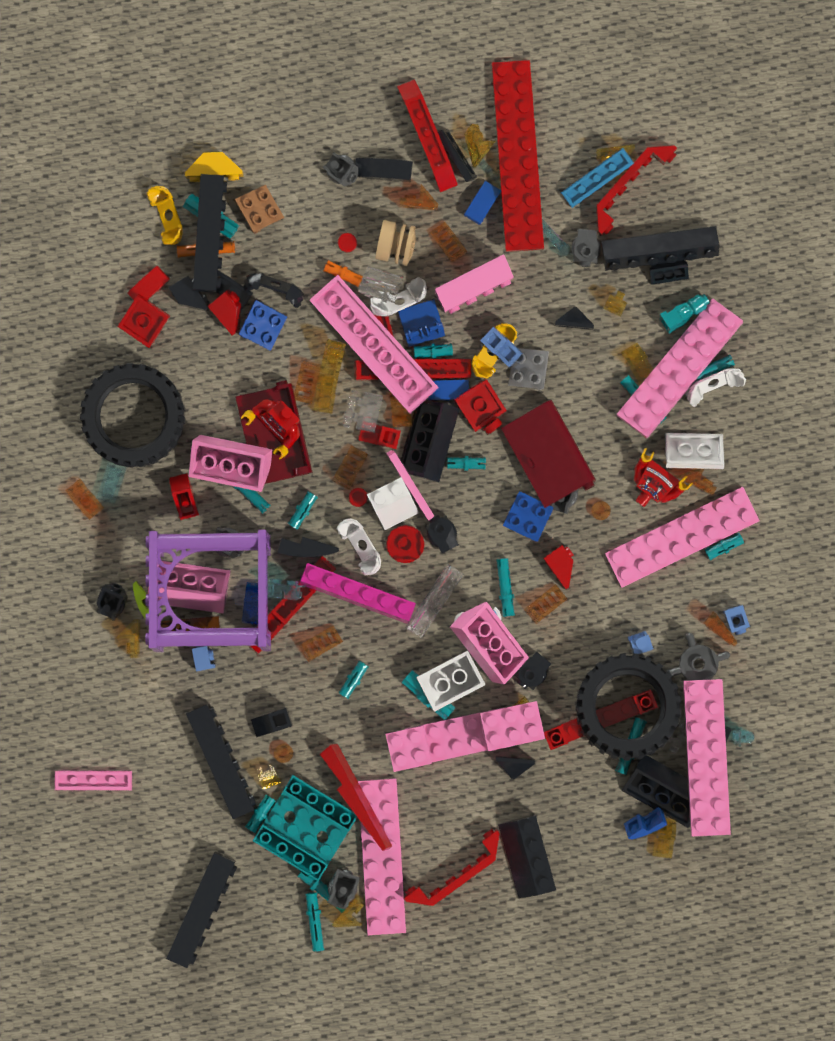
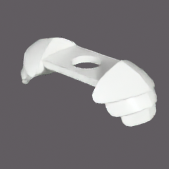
M420 277L412 279L410 283L405 285L406 290L385 300L380 296L371 298L372 313L376 316H390L420 302L427 293L425 280ZM401 298L405 300L402 305L394 303L396 299Z
M724 369L696 381L686 391L685 395L690 404L695 407L703 399L704 393L728 384L730 387L744 386L746 379L740 369ZM718 379L714 385H708L711 380Z
M351 518L343 520L337 526L338 534L341 535L342 539L348 538L362 560L359 563L361 572L364 575L376 573L381 566L380 555L364 531V527L357 520ZM359 540H364L366 542V550H362L359 548Z

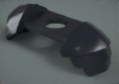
M253 273L246 276L247 279L244 280L243 286L244 291L258 290L262 286L286 294V300H289L295 308L301 306L304 293L295 284L265 276L263 273ZM271 283H276L280 286H273Z

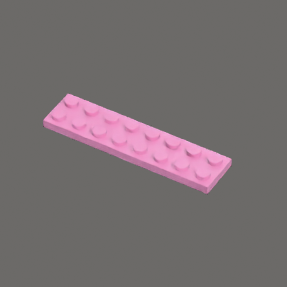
M339 275L333 278L310 299V302L409 413L415 410L439 388Z
M712 299L707 308L698 315L619 410L617 417L647 439L743 324V320L715 299Z
M741 487L606 552L605 555L622 588L759 522V518L744 488Z
M722 679L683 681L691 836L731 835Z
M397 779L358 781L392 844L390 849L382 851L361 823L367 934L406 933Z

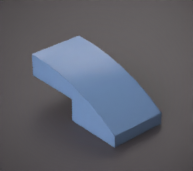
M492 327L480 340L508 367H511L523 354L495 327Z

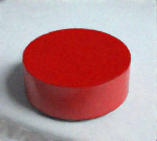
M351 233L342 234L338 239L340 250L345 253L354 251L357 247L356 237Z
M497 417L486 425L483 430L489 435L500 427L502 422Z
M354 488L351 490L349 501L353 506L361 507L366 504L368 496L364 489Z

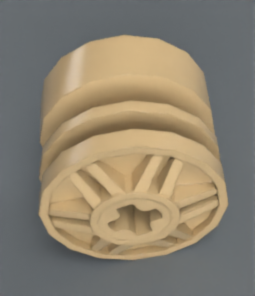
M383 220L375 259L388 262L391 254H394L395 264H398L400 256H404L403 265L407 266L414 252L416 227L411 226L409 234H406V224H403L400 232H397L396 222Z

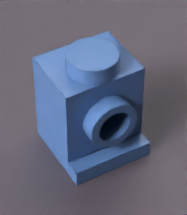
M743 605L723 611L730 633L735 632V635L745 633L746 628L750 627ZM735 617L740 619L737 625L733 623Z
M646 631L628 637L633 653L641 654L653 650L650 637Z
M196 646V648L192 649L196 671L216 668V664L211 663L214 660L212 649H209L208 646Z

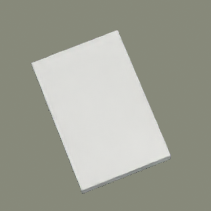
M665 433L666 468L724 469L723 434Z

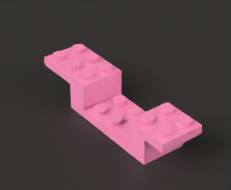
M537 701L406 728L405 730L387 733L386 739L393 771L396 772L468 754L543 740L545 736Z

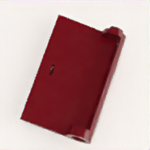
M287 380L280 381L271 389L235 396L246 444L272 449L271 467L265 484L313 473L301 421L298 423L299 438L290 449L288 448V454L279 459L281 452L278 451L273 454V451L280 445H283V443L256 415L250 425H246L249 418L243 417L241 419V416L247 410L252 411L253 407L268 399L275 402L283 401L300 420L292 383H288Z
M552 400L539 405L501 428L544 508L578 489L586 491L595 486L596 478Z

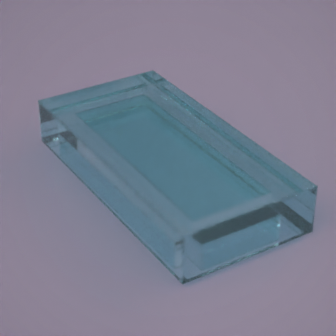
M108 462L96 498L115 504L127 468Z

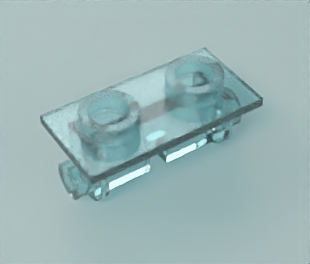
M270 578V582H268L269 598H282V593L284 592V599L296 601L301 599L302 592L300 588L305 587V585H298V581L293 580L281 583L282 579Z
M736 726V730H732V741L735 742L736 746L741 747V743H751L754 741L755 737L752 732L742 730L740 726Z

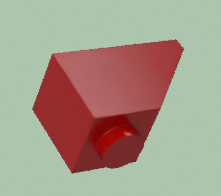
M228 289L214 300L208 308L233 336L240 328L241 303L239 302L238 295Z
M188 473L170 477L171 493L180 520L199 516Z
M561 545L543 559L566 590L570 585L574 561L571 557L574 554L568 546L564 548Z

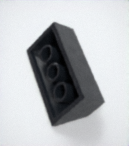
M425 400L414 410L400 460L409 475L435 482L440 481L459 408L441 402Z
M647 755L639 759L621 791L653 809L659 807L663 810L664 815L689 828L688 778Z
M533 814L498 824L518 898L538 896L556 891L536 815Z

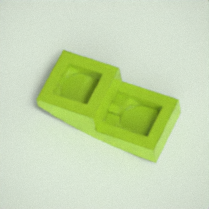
M135 581L133 583L135 600L141 614L146 618V614H149V609L143 601L146 599L147 593L138 581Z

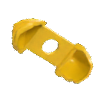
M163 186L151 187L147 191L151 206H157L165 229L161 233L162 242L165 245L178 244L182 239L183 227L173 201V196ZM168 209L173 213L170 221L165 217V212Z
M501 323L495 326L497 330L514 344L517 338V331L511 324ZM485 345L477 356L474 355L472 360L473 372L480 378H489L495 373L496 369L493 366L499 358L496 354L490 356Z

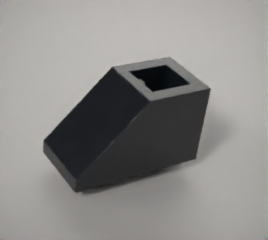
M186 276L169 287L179 305L202 311L209 310L207 305L210 302L205 294L200 295L198 291H193L194 278L190 279L189 276Z
M287 707L251 719L256 738L293 726Z

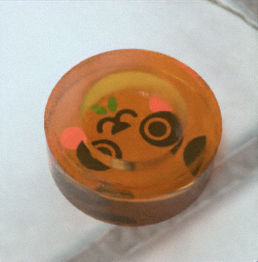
M604 501L596 502L591 508L592 516L597 520L607 519L611 512L610 506Z
M279 744L274 750V757L278 762H289L293 757V749L288 744Z

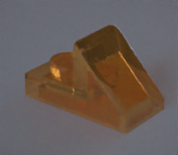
M422 184L420 199H416L414 195H405L404 198L400 197L401 208L438 211V203Z
M694 469L679 475L677 478L682 480L686 476L685 483L689 485L693 483V487L710 495H713L717 488L713 486L714 482L706 478L700 480L704 469Z
M81 478L65 490L75 505L81 509L89 520L104 509L103 505Z

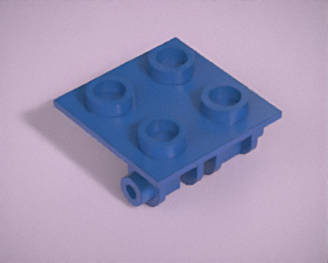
M255 300L239 335L271 351L287 316Z
M435 300L398 311L409 347L445 336Z
M519 491L503 526L538 542L554 507L548 506L544 508L541 501Z

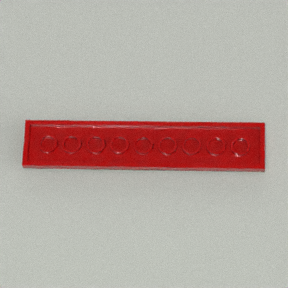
M530 60L493 62L492 77L505 252L544 250Z

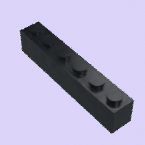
M201 174L193 291L216 293V288H220L221 277L217 276V270L222 268V257H218L219 250H223V238H220V231H224L225 219H221V211L225 212L226 200H222L223 192L227 193V181H224L223 175Z
M716 226L602 241V256L605 271H615L622 268H636L645 265L653 266L682 260L691 261L699 258H713L719 256L720 244Z
M206 704L186 713L232 819L255 810L254 805H256L254 796L252 794L249 795L246 790L249 787L245 777H241L238 772L241 769L237 759L233 760L230 754L233 752L229 741L225 742L222 736L225 734L221 723L217 725L215 720L217 713L214 707H209V704Z
M214 852L168 953L167 960L185 968H188L189 964H194L198 956L195 954L197 946L202 947L206 938L202 935L205 929H210L214 920L211 919L213 911L217 912L221 905V901H219L221 893L225 895L230 885L226 882L229 876H234L237 866L234 865L235 860Z

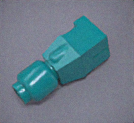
M698 294L689 299L687 303L675 306L670 312L664 311L660 314L659 319L670 334L684 326L693 314L697 315L704 311L710 302L705 294Z

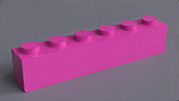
M309 563L305 566L299 583L406 624L410 621L416 604Z

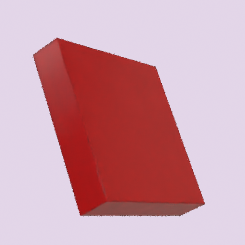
M137 295L117 327L150 348L170 318V315L141 295Z
M486 378L454 399L474 432L507 411Z

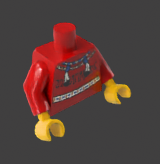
M265 399L253 407L252 411L247 410L241 416V419L243 417L249 418L246 425H250L256 415L283 443V445H280L273 451V454L280 451L281 457L279 459H282L288 454V448L290 449L300 436L298 427L300 420L283 401L275 402Z
M647 448L643 450L634 471L636 488L641 491L635 500L639 505L645 507L650 499L656 503L659 501L666 503L676 499L692 486L693 483L690 485L684 483V480L687 478L686 476L680 481L652 460L654 452H652V455L647 456L645 454Z

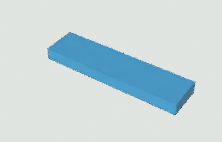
M622 148L562 191L561 194L571 208H573L633 165L634 162L625 149Z

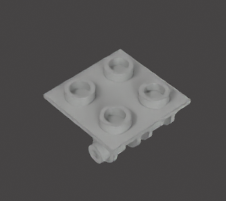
M518 348L523 354L511 366L508 386L534 388L536 390L544 389L549 351Z

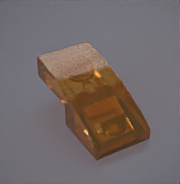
M390 392L393 428L412 426L411 413Z

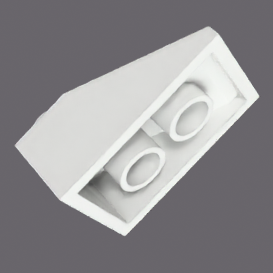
M468 651L416 677L434 712L485 686Z

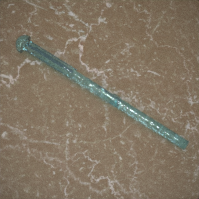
M468 142L463 144L462 148L501 188L500 176ZM542 219L543 234L559 250L557 253L559 256H566L570 251L569 244H566Z

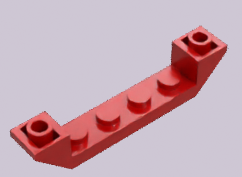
M415 79L397 86L424 149L440 193L458 186L444 146Z
M675 145L647 147L596 206L598 235L601 236L603 233L607 235L614 227L612 225L614 219L604 209L608 211L615 203L613 201L617 194L621 196L626 191L627 187L625 185L629 180L633 182L640 175L638 170L642 166L645 168L653 160L651 155L663 165L666 161L670 163L677 155L674 153L677 150Z
M650 689L596 710V714L600 724L605 728L635 715L658 708ZM577 718L544 732L550 750L583 737L580 724L577 723Z
M490 829L483 835L482 843L490 854L484 853L476 859L477 863L473 866L469 864L461 870L462 874L457 878L455 876L450 877L445 881L446 886L442 889L437 887L429 893L431 897L428 898L420 886L417 888L412 886L405 891L406 896H404V900L410 903L429 906L437 904L496 860L499 831L497 829L495 831Z

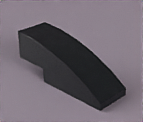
M356 158L355 165L358 166V178L411 182L413 161Z
M302 537L300 544L282 538L277 553L295 557H320L337 553L340 548L306 537Z

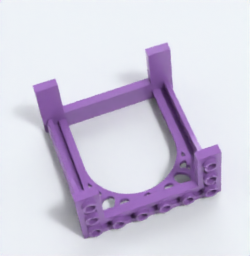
M258 530V533L159 534L157 531H149V536H146V548L149 549V556H146V567H149V575H146V587H149V594H146V606H149V614H146L145 618L146 625H149V633H146L145 641L154 652H164V647L258 646L262 651H271V632L268 630V556H271V536L266 530ZM172 549H176V552L182 550L181 555L176 556ZM258 551V628H197L181 621L171 609L167 597V584L174 567L182 559L196 552ZM164 553H169L172 556V564L167 565L162 562L161 557H164ZM159 565L163 568H166L165 575L160 574V572L162 573V570L159 567ZM160 588H164L163 593L159 592ZM165 605L166 612L160 614L162 611V608H160V606ZM166 616H171L173 618L172 624L167 628H162L160 625L161 620ZM176 624L181 625V630L176 629V631H172Z

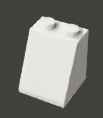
M402 477L367 494L385 530L419 513Z

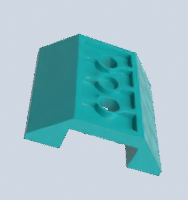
M292 775L267 819L253 839V842L319 881L356 821L357 816L347 807ZM292 811L295 814L296 818L293 822L285 820L284 815L286 812ZM324 831L328 834L326 842H320L317 839L319 832Z

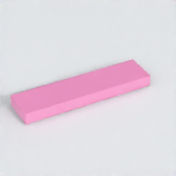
M392 450L387 452L386 455L399 476L402 477L407 489L427 520L434 517L432 511L396 453Z
M55 771V790H132V771Z

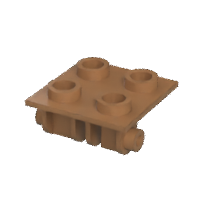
M266 185L234 199L250 230L255 234L284 218Z

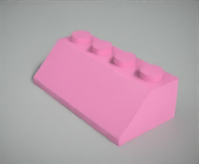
M503 254L436 288L435 295L444 312L449 311L452 314L460 310V305L466 303L468 306L477 301L476 297L482 294L486 297L494 293V288L498 286L504 288L510 285V280L514 277Z
M199 435L192 440L189 477L261 492L271 467L272 449Z
M162 561L167 565L172 564V562ZM178 563L172 570L167 584V597L170 606L224 613L230 570ZM159 565V567L162 570V573L160 572V574L165 575L166 568H163ZM160 588L159 592L163 593L164 588Z
M487 602L462 613L450 626L482 670L494 683L505 685L529 659Z

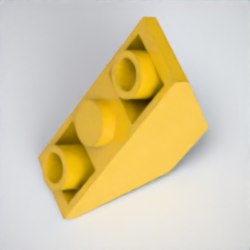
M223 152L203 153L185 172V177L190 179V182H200L201 174L223 175L228 177L230 181L239 180V177H243V171Z

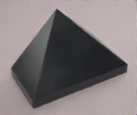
M684 260L674 263L656 264L649 268L651 285L689 279L688 263Z
M573 307L555 321L556 327L594 329V324L577 307Z
M496 756V761L511 779H516L535 764L534 759Z

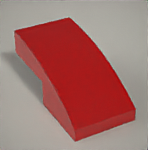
M156 266L127 293L133 300H135L137 295H141L149 300L170 281V278L159 266Z
M362 422L358 440L397 449L401 431Z

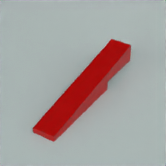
M414 359L431 379L471 378V359ZM363 360L354 361L355 381L380 380Z
M323 556L314 564V566L330 572L336 570ZM299 581L268 615V630L271 632V640L317 590L299 584ZM248 646L257 655L262 651L258 646Z
M330 745L320 753V756L342 784L337 791L381 850L390 849L392 844L339 745Z

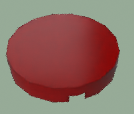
M408 525L398 526L392 530L386 543L390 556L400 563H411L417 560L423 553L425 545L420 531Z

